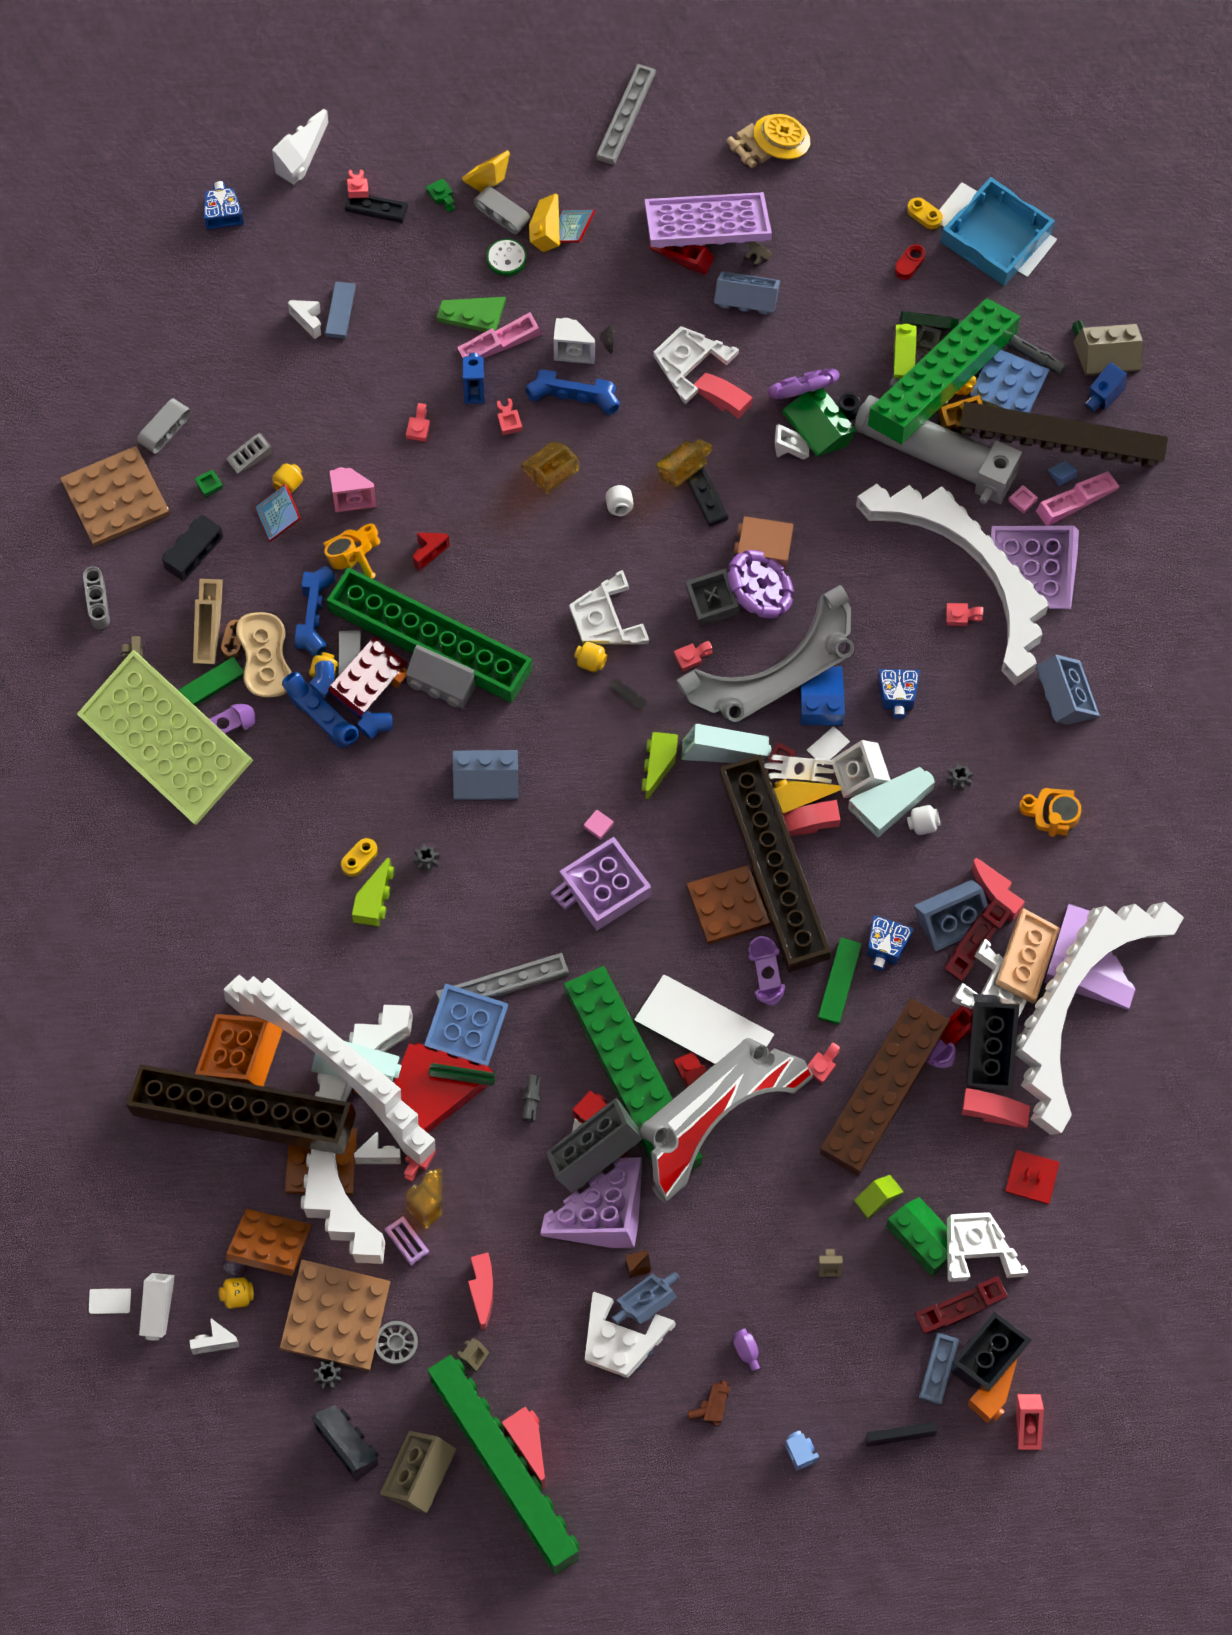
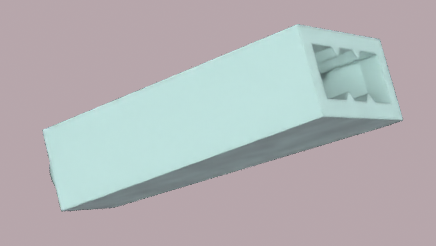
M695 724L682 740L681 760L735 763L761 755L764 762L770 756L771 745H769V737Z
M918 767L852 797L849 800L848 810L878 838L933 791L934 778L931 773Z
M346 1042L391 1081H393V1078H398L402 1066L397 1064L399 1056ZM315 1053L312 1072L342 1077Z

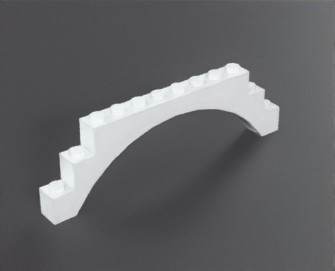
M878 484L857 497L856 507L869 521H892L923 527L943 535L959 545L982 566L996 587L1003 603L1007 621V648L1001 671L1014 686L1034 673L1037 662L1035 657L1028 651L1041 642L1042 630L1035 622L1046 615L1048 602L1043 595H1039L1036 592L1033 584L1021 575L1019 568L1009 562L1006 554L994 545L992 538L983 533L980 525L968 516L966 509L956 503L953 495L941 486L922 499L921 494L908 485L890 498L887 490L881 488Z
M1166 902L1151 905L1147 912L1136 904L1123 906L1117 912V915L1106 906L1093 908L1087 915L1088 920L1085 925L1078 930L1077 939L1067 949L1066 958L1056 968L1057 973L1055 977L1046 985L1044 996L1037 1001L1033 1015L1026 1020L1024 1024L1026 1027L1017 1036L1015 1055L1031 1067L1025 1072L1024 1081L1021 1086L1040 1100L1033 1109L1034 1114L1030 1120L1050 1135L1062 1133L1072 1116L1062 1082L1060 1049L1061 1033L1067 1009L1075 991L1089 970L1107 953L1126 942L1139 938L1174 935L1184 917Z
M238 975L223 989L225 1001L240 1014L253 1015L280 1027L305 1044L338 1072L377 1114L403 1152L418 1165H421L435 1151V1139L418 1125V1114L401 1100V1089L271 979L267 978L261 983L254 976L249 981H246L242 976Z
M384 1005L383 1013H379V1025L355 1024L354 1032H350L349 1042L382 1052L387 1051L411 1035L413 1018L411 1007ZM318 1073L320 1089L319 1092L316 1091L315 1096L346 1101L353 1087L343 1077ZM311 1149V1153L307 1154L306 1164L309 1167V1171L304 1176L306 1193L301 1197V1209H304L308 1218H326L325 1231L329 1233L331 1240L350 1241V1254H353L356 1263L383 1264L385 1251L383 1234L360 1215L345 1194L339 1180L335 1153Z

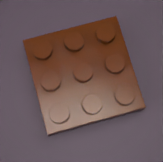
M749 865L687 883L686 887L707 945L770 926V921Z
M352 1128L344 1155L335 1153L339 1180L347 1196H354L356 1164L354 1153L357 1147V1128ZM288 1145L286 1194L306 1193L304 1176L309 1171L306 1160L307 1154L311 1153L310 1148Z
M246 1209L226 1253V1260L293 1276L311 1233L312 1224Z

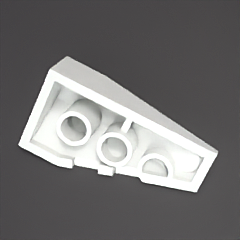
M323 109L310 118L305 127L300 125L296 129L297 133L294 135H286L272 150L275 173L293 185L298 180L303 179L328 124L327 110Z

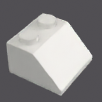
M556 318L554 361L594 364L595 339L577 320Z
M861 740L831 759L835 761L833 768L838 783L841 786L843 798L857 796L890 781L878 743Z

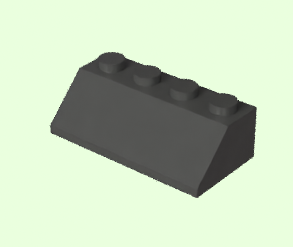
M615 1098L546 1153L556 1179L571 1193H574L594 1176L600 1174L612 1162L618 1160L621 1155L636 1146L643 1138L633 1119L619 1100Z

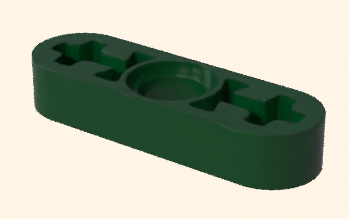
M901 311L900 322L951 329H954L959 324V318L908 311Z

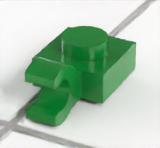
M443 178L426 186V192L436 205L442 203L447 212L455 209L453 205L455 202L452 198L453 191Z

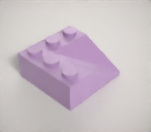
M614 837L560 870L561 876L596 931L651 897L650 884Z

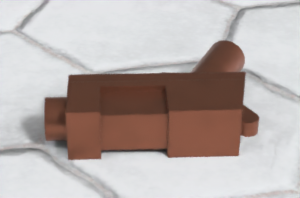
M720 1380L719 1384L713 1383L709 1401L704 1400L699 1409L687 1411L689 1420L704 1417V1423H713L719 1426L722 1422L726 1398L730 1391L729 1382Z

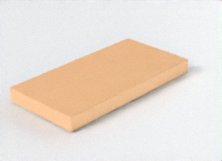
M1024 908L1021 909L995 984L1032 1004L1035 1003L1060 928Z

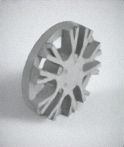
M392 1321L379 1329L375 1349L383 1361L393 1365L402 1364L414 1356L418 1347V1338L416 1332L409 1324L401 1321ZM392 1326H400L399 1332L393 1333ZM405 1328H407L408 1330L403 1336L401 1333ZM385 1329H387L391 1333L389 1337L384 1332ZM412 1334L414 1340L406 1341V1337ZM380 1336L387 1338V1342L378 1343ZM406 1344L413 1346V1349L405 1347ZM388 1346L387 1349L380 1351V1348ZM404 1350L409 1353L405 1358L401 1354ZM391 1351L393 1353L391 1359L385 1357L387 1352ZM395 1353H399V1360H395Z

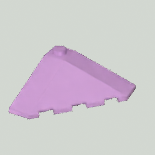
M992 526L991 538L994 541V545L1006 554L1012 565H1016L1019 568L1021 575L1033 584L1036 592L1046 598L1048 608L1071 609L1079 530L1075 526Z
M1068 904L1044 983L1048 984L1057 973L1056 968L1064 961L1067 956V949L1077 939L1078 930L1088 920L1089 910ZM1109 952L1089 970L1075 993L1129 1010L1135 988L1127 980L1123 973L1124 969L1117 957L1113 956L1112 952Z
M642 1157L619 1158L613 1163L614 1169L606 1175L601 1172L588 1182L589 1188L580 1194L578 1191H575L563 1200L565 1205L554 1213L552 1210L544 1215L541 1236L609 1248H634L639 1220Z

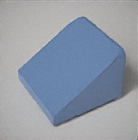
M1066 461L1048 469L1049 474L1058 486L1076 478L1078 472L1075 467Z

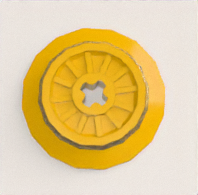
M773 114L764 116L757 121L753 128V135L757 145L767 154L776 158L787 160L799 158L807 152L810 146V136L805 127L795 118L788 115Z

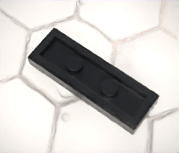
M368 195V198H348L345 205L346 212L403 223L408 208V203Z
M704 466L684 473V477L709 527L728 520L729 516Z
M931 1422L868 1432L865 1437L866 1447L932 1437L936 1435L937 1427L936 1423Z

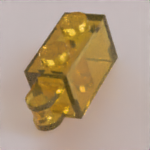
M701 439L696 440L694 443L683 442L655 464L662 480L678 487L707 464L705 457L712 451V445Z

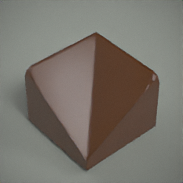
M644 1250L625 1256L629 1278L651 1272L648 1251Z

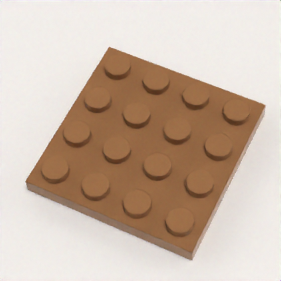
M137 446L60 478L93 547L170 515L169 509Z
M301 1259L279 1350L370 1371L390 1281Z

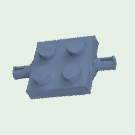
M674 1271L665 1279H662L652 1273L616 1300L623 1310L612 1316L613 1321L618 1325L627 1317L633 1318L639 1324L649 1320L652 1315L668 1306L671 1301L677 1298L669 1286L680 1279L678 1274Z

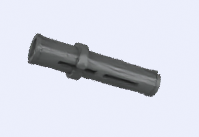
M1016 334L1010 339L1008 346L1035 360L1040 366L1054 371L1059 376L1065 371L1067 364L1053 357L1050 352L1046 353Z

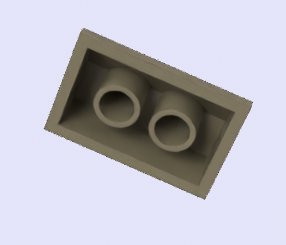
M1137 324L1082 328L1073 341L1085 376L1100 375L1110 362L1125 373L1139 372L1141 370L1143 340Z
M409 1431L379 1495L409 1509L427 1513L443 1481L447 1468L452 1462L456 1448L438 1436Z

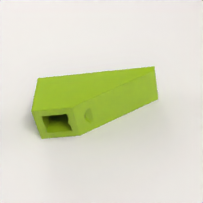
M652 732V740H647L646 752H650V757L645 759L644 771L648 772L647 778H643L642 791H646L645 799L651 797L675 764L678 734Z
M387 858L356 894L352 912L353 923L379 926L380 920L385 919L386 907L383 905L385 899H389L390 887L388 886L389 879L392 880L394 875V867L391 866L390 858Z

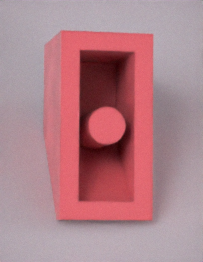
M1017 1394L1018 1450H1042L1044 1407L1041 1394Z

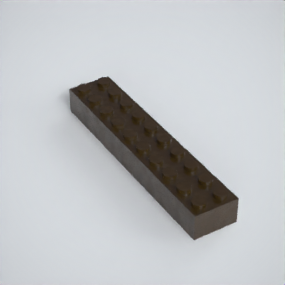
M965 401L958 406L954 430L959 431V434L964 436L979 434L981 439L991 440L996 437L1000 438V442L1012 443V441H1019L1020 445L1028 447L1037 444L1040 445V449L1044 450L1060 448L1062 453L1072 454L1077 451L1081 452V456L1093 457V455H1100V459L1109 461L1118 458L1121 459V463L1133 464V462H1141V466L1149 468L1164 462L1168 442L1167 436Z
M758 755L720 767V779L788 972L830 960L831 950L767 770L764 768L762 756Z
M141 1064L126 1103L132 1115L136 1117L344 1155L356 1117V1112L351 1102Z

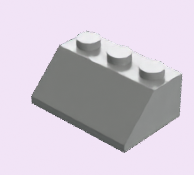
M416 645L406 673L407 684L415 690L427 692L432 698L445 700L452 707L464 709L475 690L474 670Z

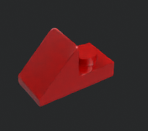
M417 533V542L422 547L417 549L413 555V566L418 571L422 570L450 546L449 536L446 533Z
M962 1005L949 1018V1027L941 1038L946 1045L952 1042L955 1047L966 1034L970 1033L971 1009Z
M694 1052L674 1060V1065L686 1088L707 1072L705 1066H701Z

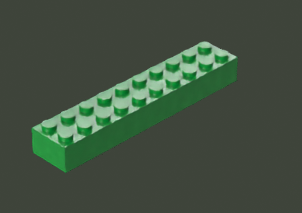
M986 298L870 407L868 426L902 445L1010 341L1013 335H1017L1020 316Z
M349 567L327 599L328 611L412 654L416 645H419L473 669L476 686L510 703L514 701L533 670L532 658Z
M602 966L564 983V993L619 1102L640 1131L644 1122L648 1121L673 1099L605 966ZM643 1138L640 1143L652 1165L651 1152L655 1148L651 1142ZM700 1151L694 1160L692 1169L702 1165Z
M449 1355L427 1369L429 1381L554 1575L577 1562L580 1552L578 1541L573 1535L569 1536L567 1534L565 1521L560 1515L556 1516L554 1514L552 1501L547 1495L543 1497L541 1494L539 1481L534 1475L530 1477L528 1474L526 1461L522 1456L517 1457L515 1454L516 1447L509 1436L504 1437L502 1424L496 1416L494 1418L491 1417L489 1404L484 1397L479 1398L478 1388L471 1377L469 1379L466 1378L465 1368L459 1358L455 1360L452 1355Z

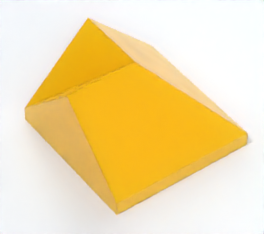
M507 150L476 166L464 175L462 180L479 192H482L487 186L494 187L505 178L510 152Z

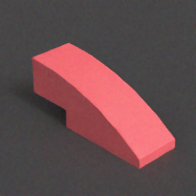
M704 373L693 384L698 388L700 395L721 411L726 409L738 419L752 406L753 397L717 376Z
M837 800L811 804L782 813L790 836L817 833L818 829L839 827L840 825Z
M976 858L972 865V871L977 883L983 888L984 894L990 902L997 898L1012 910L1008 919L1013 922L1019 911L1023 909L1025 901L1009 891L1012 884L1011 881Z
M966 1088L961 1115L983 1118L984 1122L1027 1128L1030 1106L993 1093Z
M488 1252L471 1257V1264L476 1279L468 1281L481 1330L487 1327L493 1303V1276Z

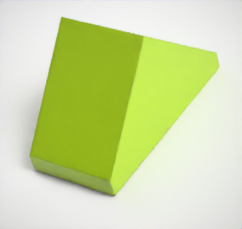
M887 1175L874 1180L854 1202L868 1219L904 1192L892 1176Z

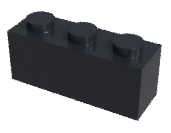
M204 515L193 520L185 534H181L176 540V544L164 553L162 558L164 569L184 582L223 538L222 528Z

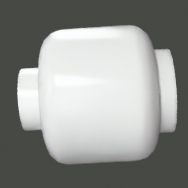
M617 485L606 492V505L611 514L625 516L633 509V497L628 487Z
M931 805L913 808L911 810V817H907L909 829H914L917 835L934 833L937 830V826H940L938 811L933 809Z

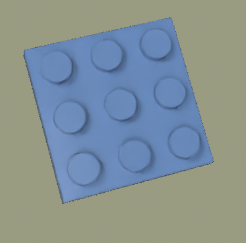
M1000 350L984 365L969 398L980 395L984 405L1030 413L1050 369Z
M445 983L424 1046L434 1051H444L452 1057L465 1058L477 1065L488 1066L509 1004Z

